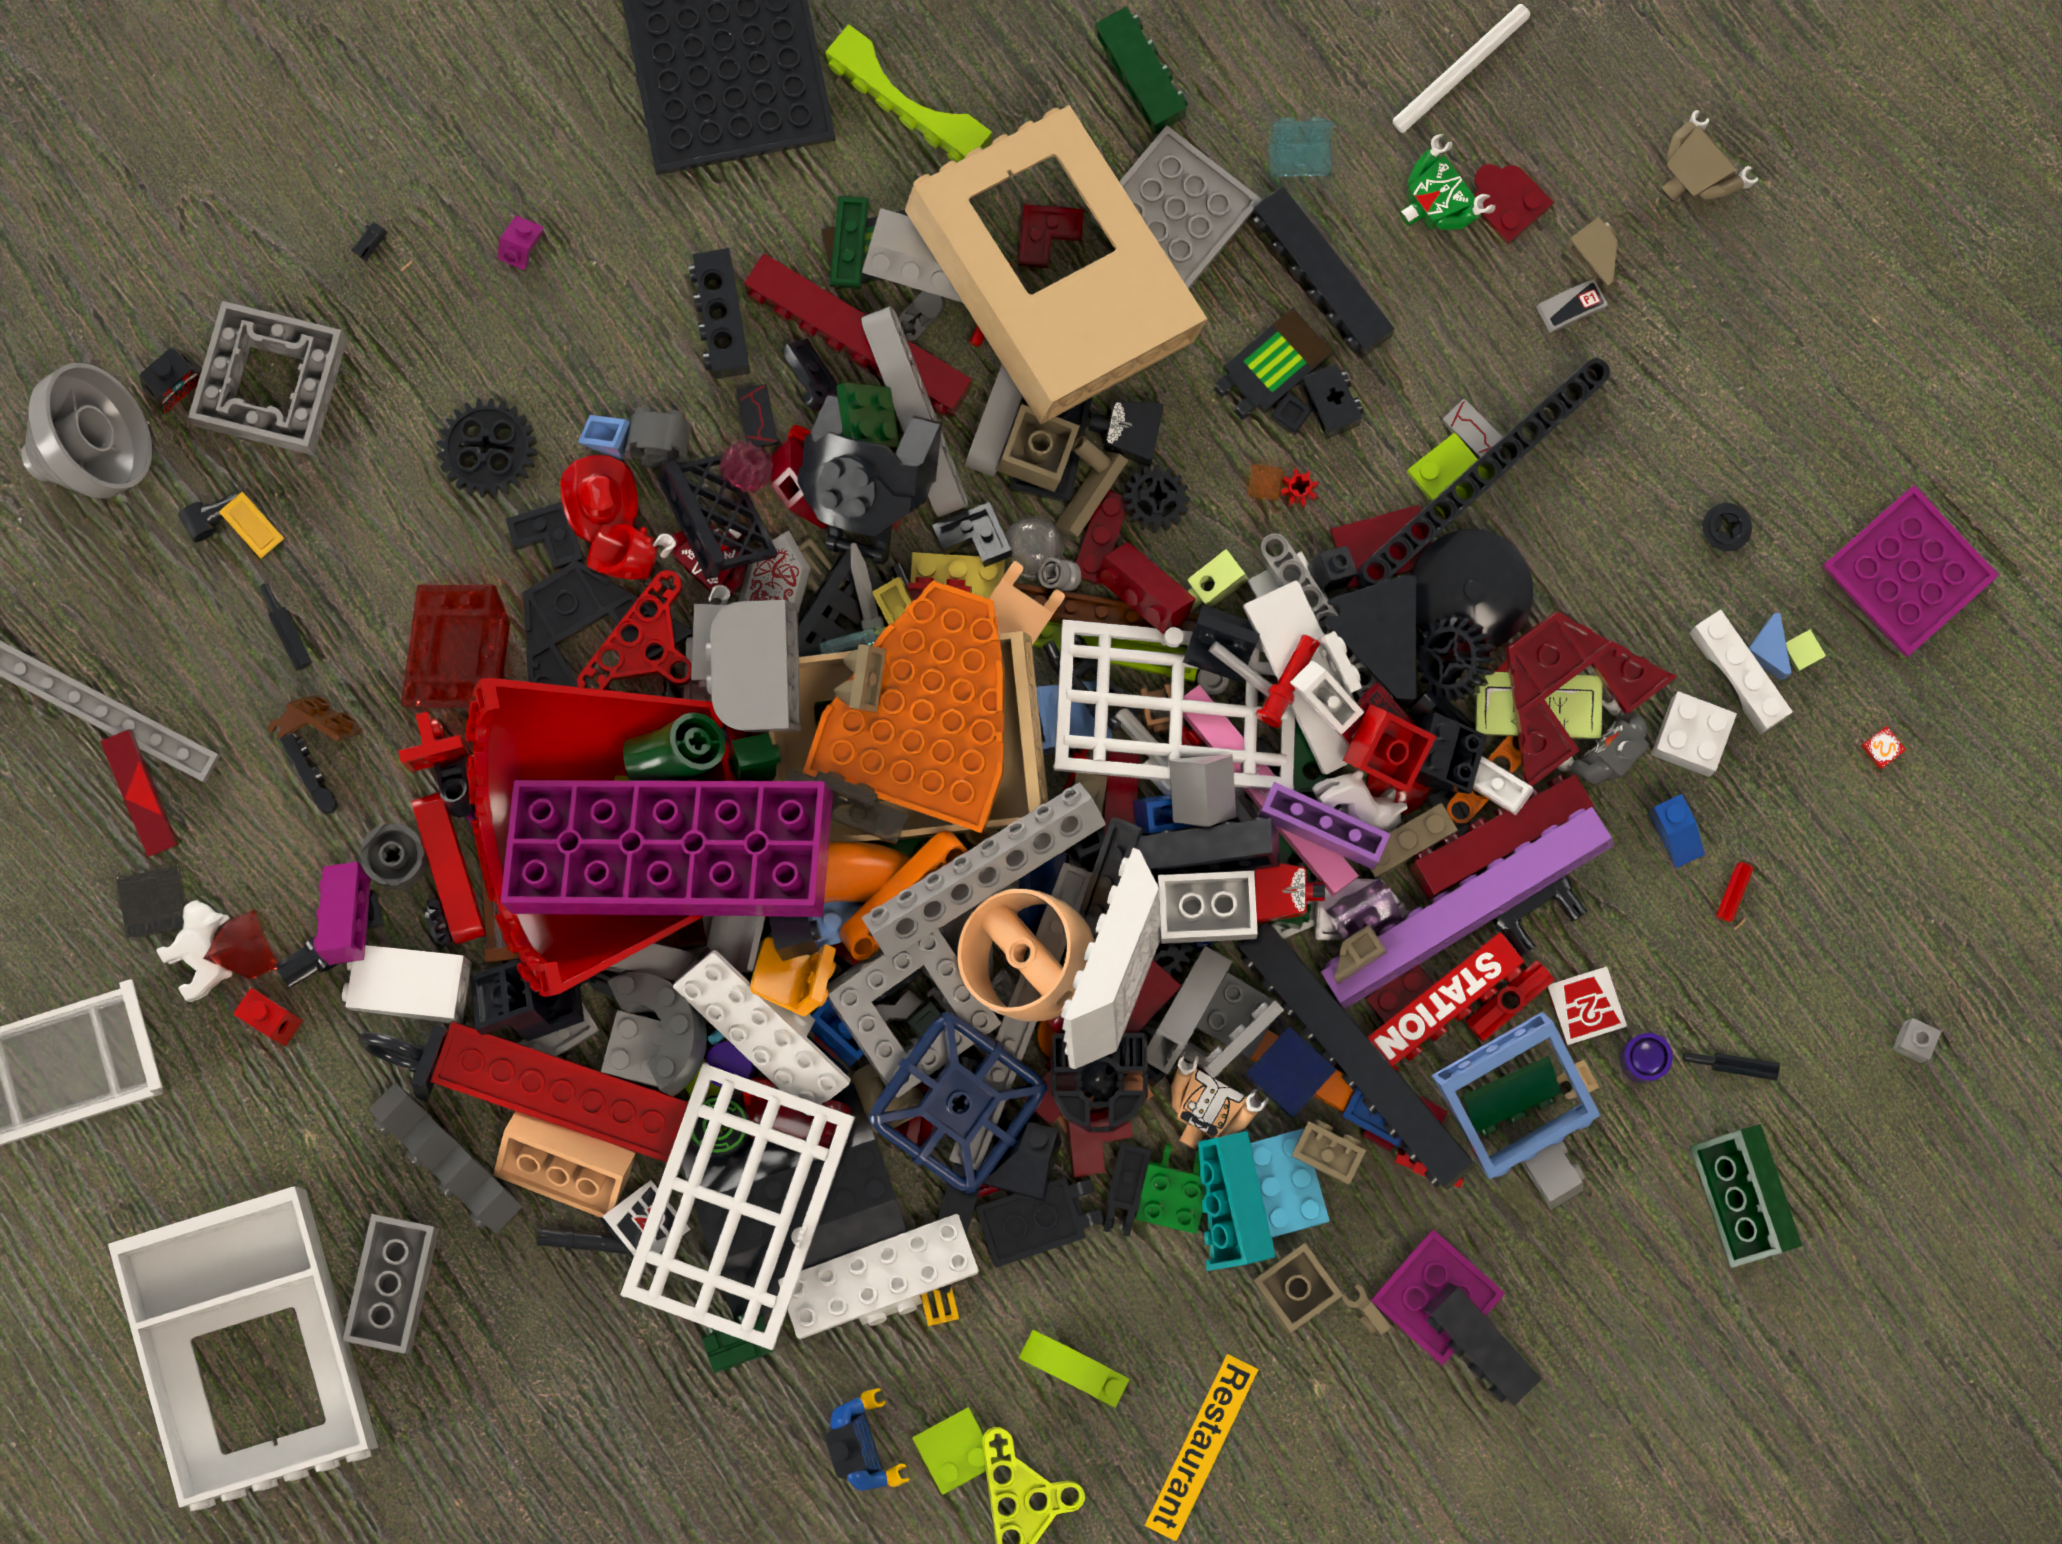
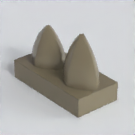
M859 644L858 649L853 650L843 659L848 669L854 673V678L840 684L833 692L849 708L877 713L887 649Z

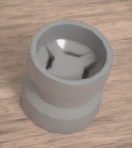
M1048 558L1040 565L1038 577L1040 583L1046 588L1069 592L1076 589L1080 584L1081 570L1077 563L1073 561Z

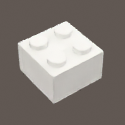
M1678 691L1671 698L1651 755L1710 777L1717 770L1737 713Z

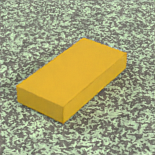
M243 492L239 493L218 511L260 559L284 539Z

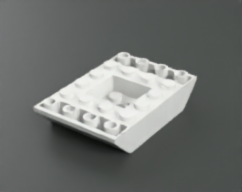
M1133 848L1130 857H1124L1118 874L1121 876L1118 886L1113 885L1109 892L1107 904H1110L1107 914L1102 913L1097 922L1096 932L1099 933L1095 943H1089L1084 960L1087 961L1084 971L1078 970L1074 979L1073 989L1076 990L1072 1000L1067 999L1062 1009L1061 1017L1064 1018L1062 1030L1066 1031L1064 1042L1067 1043L1065 1054L1068 1055L1069 1067L1077 1069L1117 1051L1161 940L1159 887L1139 849Z

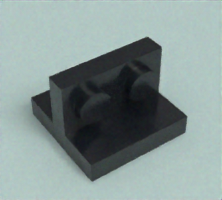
M1202 604L1182 663L1242 683L1244 678L1209 652V649L1217 641L1248 665L1260 633L1254 631L1249 620Z

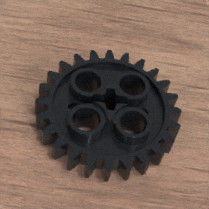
M493 398L489 399L487 406H483L481 400L477 399L476 408L473 409L466 402V412L461 413L457 409L454 410L457 417L455 421L449 418L445 419L450 427L449 430H439L445 440L436 441L437 446L444 449V451L437 453V458L446 461L440 468L443 472L450 471L447 479L449 482L457 480L456 487L459 491L467 485L469 496H472L477 489L482 499L485 498L487 491H491L494 498H497L498 489L501 488L508 495L510 494L508 485L512 483L514 486L520 487L517 480L519 476L526 479L529 478L524 470L525 467H535L534 462L529 457L537 456L538 452L530 446L538 442L536 437L528 436L534 429L532 425L524 426L527 422L525 415L517 417V407L514 406L507 411L505 401H502L496 407ZM473 426L481 428L480 434L477 437H466V432L469 428ZM500 430H511V436L507 440H498L497 434ZM487 443H491L493 448L488 449L487 454H484L481 448H486ZM461 444H468L469 446H472V447H467V448L461 449V448H460V445H461ZM514 448V452L508 453L506 451L501 450ZM474 456L478 458L474 467H463V461L467 457ZM507 459L508 466L500 471L493 469L494 463L497 460Z

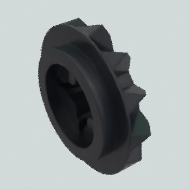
M1721 503L1712 507L1706 513L1702 523L1703 538L1710 543L1711 548L1719 549L1722 552L1737 551L1748 542L1752 533V523L1749 515L1743 508L1732 503ZM1722 519L1726 522L1727 525H1734L1738 523V525H1736L1730 531L1731 538L1727 535L1726 532L1716 533V531L1722 526Z
M436 898L427 900V907L424 908L435 943H439L442 948L451 946L452 936L442 904Z

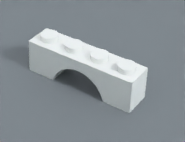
M1722 610L1714 613L1692 629L1689 633L1706 659L1714 662L1727 676L1740 698L1742 710L1760 735L1786 719L1793 712Z

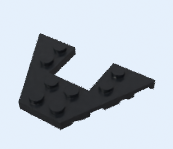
M577 560L523 592L529 682L578 687L575 677L556 646L608 615L611 616L617 626L637 601L638 597L615 585L604 576L595 573ZM647 602L640 608L641 615L646 618L653 617L658 611L648 605ZM672 619L676 646L687 640V637H692L693 631ZM628 626L623 629L621 635L626 642H633L638 638L639 631L634 626ZM653 644L647 648L646 656L648 659L653 660L663 654L664 650L660 645Z

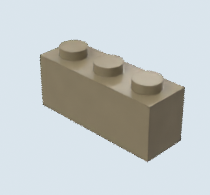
M1440 803L1390 832L1391 835L1378 864L1373 870L1371 869L1375 878H1381L1414 859V856L1429 847L1433 848L1445 838L1454 833H1459L1444 805Z

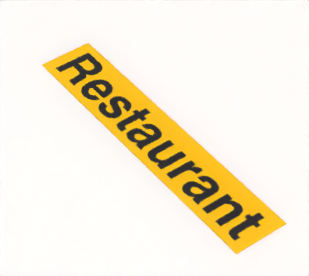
M1229 1354L1226 1355L1146 1521V1527L1177 1541L1259 1369Z

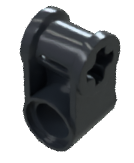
M462 755L459 760L444 764L441 762L434 763L439 794L450 814L457 818L470 815L475 808V804H469V784L466 773L468 759L466 755Z

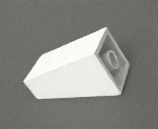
M365 945L364 960L347 962V970L351 971L349 983L344 984L342 1001L346 1002L345 1007L354 1011L444 1023L454 1021L463 1024L472 962L463 955Z

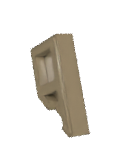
M1370 925L1342 942L1337 972L1334 977L1337 984H1340L1387 953Z

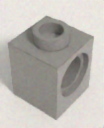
M1911 1018L1904 1021L1892 1050L1919 1063L1930 1060L1942 1031Z

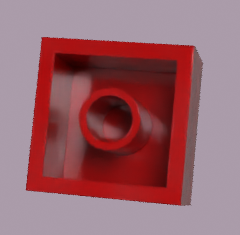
M1370 704L1342 761L1409 793L1437 736Z

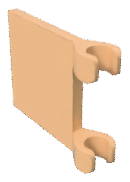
M1014 561L988 599L995 601L999 634L1023 631L1031 636L1033 645L1064 600L1065 595L1060 590L1055 589L1044 606L1013 586L1023 571V566Z

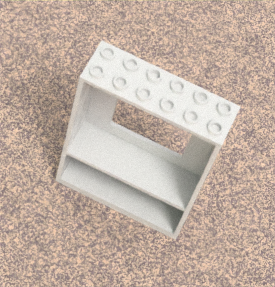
M296 1186L108 1244L179 1508L189 1506L190 1512L215 1506V1499L220 1497L222 1502L247 1496L246 1489L252 1488L253 1492L276 1487L278 1486L277 1479L284 1478L285 1482L295 1481L309 1476V1469L315 1468L316 1472H323L339 1467V1460L344 1458L347 1459V1462H355L371 1457L370 1450L378 1448L349 1342L342 1341L345 1327L305 1189ZM293 1307L297 1314L326 1421L323 1425L278 1438L277 1446L274 1445L272 1440L224 1455L220 1448L194 1353L192 1339Z

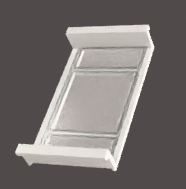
M132 979L120 982L121 989L0 1027V1146L164 1094Z

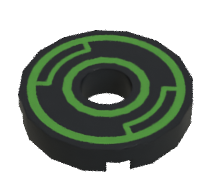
M718 1095L705 1098L703 1104L714 1108ZM731 1098L726 1113L750 1121L745 1107L736 1099ZM698 1117L690 1139L698 1152L710 1121L702 1117ZM727 1127L724 1133L718 1134L710 1158H727L733 1155V1153L739 1149L741 1150L746 1145L749 1134Z

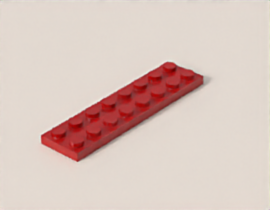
M454 1021L450 1024L430 1081L664 1162H668L689 1103L674 1096L672 1097L668 1094L489 1033L481 1035L475 1028Z

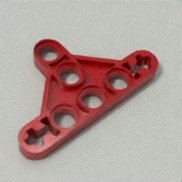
M664 570L654 577L581 671L577 678L578 687L587 688L585 679L587 677L593 679L598 674L597 669L594 668L596 664L609 674L607 678L602 673L598 677L597 683L599 687L597 689L607 690L615 680L660 674L676 686H683L691 681L692 663L687 657L678 652L675 646L670 607L682 591V582L676 572ZM672 578L674 579L673 585L675 589L673 591L667 589L663 593L662 598L666 600V602L662 604L661 601L656 596L651 595V593L655 591L656 594L659 595L660 592L663 590L661 581L663 579L665 581H669ZM645 602H654L658 606V611L653 617L646 618L640 613L641 606ZM634 626L638 629L639 636L635 641L626 642L622 639L621 633L625 627ZM653 644L660 645L664 650L662 657L656 661L650 660L646 656L647 648ZM607 651H616L620 656V660L617 665L608 667L602 662L603 655ZM676 663H684L688 666V673L682 679H676L671 675V668Z

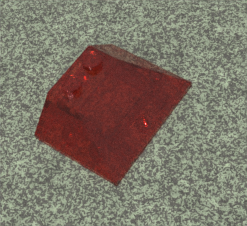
M417 585L401 701L402 707L469 708L470 701L477 700L472 692L480 679H503L510 621L495 585Z

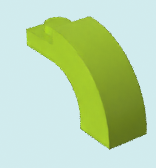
M1032 1330L1019 1356V1359L1114 1408H1116L1130 1380L1107 1366L1035 1330Z

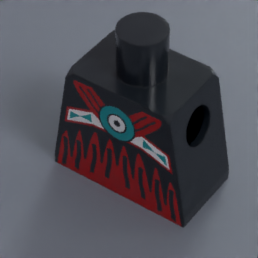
M175 347L169 348L139 375L142 390L156 407L165 414L197 387L202 369L188 353Z

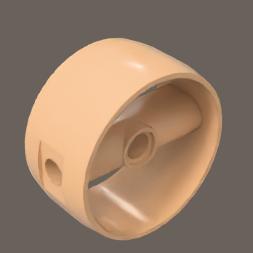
M1010 889L987 898L971 913L959 939L958 966L967 989L988 1009L1020 1021H1046L1061 1016L1065 1001L1067 999L1072 1000L1076 991L1073 989L1075 976L1078 970L1084 971L1087 963L1084 960L1086 949L1089 943H1095V940L1087 922L1066 902L1037 890ZM1038 904H1050L1062 920L1066 932L1067 954L1064 967L1060 965L1017 916L1016 913L1018 911ZM993 941L1005 953L1009 964L1019 969L1042 997L1030 1004L1008 1008L1001 1002L992 987L988 970L989 953ZM1030 949V957L1024 962V954Z

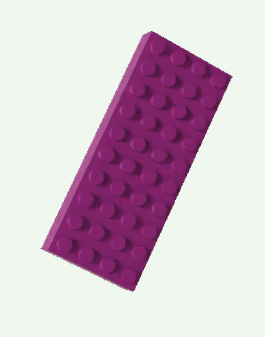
M514 780L501 903L512 914L823 917L833 793L825 781Z

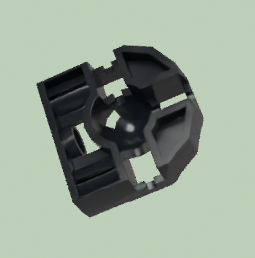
M1065 1033L1052 1034V1098L1064 1119L1088 1133H1113L1135 1120L1148 1097L1147 1034L1124 1033L1117 1051L1112 1053V1059L1104 1056L1077 1069L1066 1067ZM1130 1041H1133V1066H1130ZM1107 1066L1113 1069L1118 1076L1111 1079L1105 1073ZM1076 1075V1091H1057V1076ZM1123 1075H1143V1090H1124ZM1089 1091L1095 1097L1094 1100L1091 1102L1083 1092ZM1090 1107H1109V1126L1091 1127Z

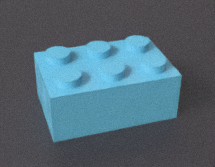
M1304 1129L1251 1143L1272 1238L1330 1222L1315 1168L1291 1157Z

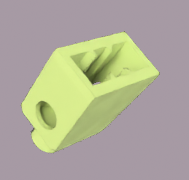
M1227 549L1188 579L1192 586L1188 592L1196 598L1191 611L1203 602L1205 605L1213 607L1249 580ZM1207 582H1215L1212 590L1204 591V585Z

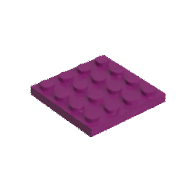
M1915 485L1909 488L1822 566L1830 577L1906 658L1999 576Z

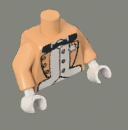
M1183 1051L1171 1085L1172 1108L1178 1113L1176 1119L1187 1125L1179 1141L1196 1150L1198 1142L1201 1141L1203 1135L1216 1138L1218 1136L1234 1134L1245 1129L1257 1112L1265 1107L1269 1098L1267 1097L1262 1103L1257 1102L1254 1099V1095L1258 1089H1254L1248 1097L1242 1095L1196 1069L1199 1061L1197 1055L1193 1063L1185 1062L1184 1056L1186 1051Z

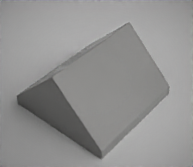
M1232 754L1169 759L1173 822L1209 827L1236 817Z

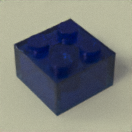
M1288 1027L1250 1068L1245 1077L1292 1119L1337 1069L1293 1029Z

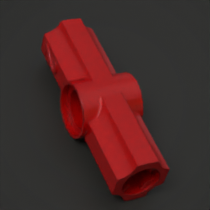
M1536 960L1468 1018L1465 1023L1476 1037L1484 1042L1551 985L1555 979ZM1503 994H1514L1518 999L1517 1008L1511 1010L1505 1008L1501 1000Z

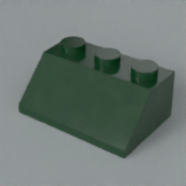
M1547 1056L1461 1096L1459 1100L1476 1133L1479 1132L1481 1137H1484L1499 1130L1497 1123L1507 1118L1510 1124L1526 1117L1525 1110L1535 1105L1538 1110H1542L1556 1103L1554 1097L1560 1094L1561 1091L1551 1059Z

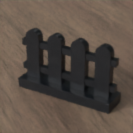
M849 549L840 553L798 619L799 657L824 654L817 649L822 640H825L840 651L858 648L859 644L866 645L860 641L865 633L861 625V620L864 619L860 603L850 597L856 586L851 570V551ZM868 572L873 591L892 581L888 579L884 583ZM843 580H845L848 584L842 592L838 588ZM875 599L877 611H879L880 607ZM829 606L832 609L828 616L824 617L822 613ZM839 614L858 626L853 635L834 623ZM810 632H813L816 635L809 644L805 640Z

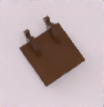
M317 695L289 702L286 706L287 711L280 719H275L269 724L270 733L274 732L277 726H280L277 738L284 737L288 732L296 733L300 728L311 724L337 742L359 735L362 728L355 724V719L343 712L337 713L329 707L330 703Z

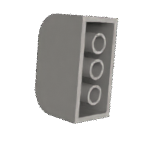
M787 600L735 602L725 606L715 616L710 630V643L706 644V659L708 662H711V675H707L708 694H712V704L716 715L727 726L751 733L801 731L797 604Z

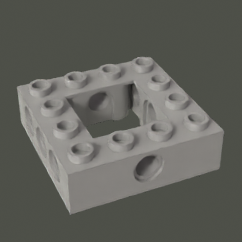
M222 301L188 418L199 428L314 456L347 338L340 329ZM250 347L304 360L303 364H299L298 367L300 375L295 392L290 395L292 403L288 417H285L275 407L268 406V408L247 404L245 400L236 398Z
M938 929L889 960L879 949L869 959L861 960L826 986V989L829 990L828 1002L885 1086L888 1085L900 1068L899 1062L902 1058L906 1059L923 1035L917 1039L913 1037L909 1040L910 1044L902 1048L872 1004V1001L920 967L924 974L934 981L942 993L940 997L943 1002L954 1010L953 1015L963 1018L985 1035L1001 1025L995 1013L979 1002L967 989L960 974L958 958ZM954 1028L957 1053L959 1055L972 1046L974 1042ZM944 1030L941 1031L916 1066L928 1076L948 1063ZM911 1074L895 1097L899 1098L920 1083L921 1080Z

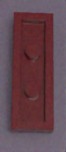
M1108 491L1091 517L1076 562L1080 567L1081 580L1102 586V583L1096 576L1104 556L1115 548L1126 515L1124 508L1129 504V502L1122 501L1123 495Z

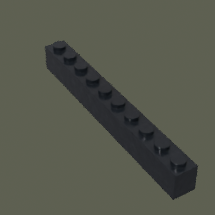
M1266 922L1257 930L1258 935L1256 939H1247L1238 946L1244 953L1240 957L1252 972L1256 968L1264 976L1261 983L1272 995L1277 992L1283 998L1284 1002L1281 1006L1292 1019L1296 1016L1300 1018L1305 1024L1301 1028L1304 1034L1312 1042L1318 1040L1325 1049L1321 1053L1333 1067L1338 1063L1346 1072L1341 1077L1353 1090L1359 1088L1366 1097L1362 1101L1374 1115L1379 1111L1386 1119V1122L1382 1125L1394 1139L1398 1136L1403 1139L1407 1144L1403 1148L1407 1155L1415 1163L1420 1160L1428 1170L1424 1174L1436 1188L1440 1185L1447 1190L1451 1188L1477 1164L1276 929Z

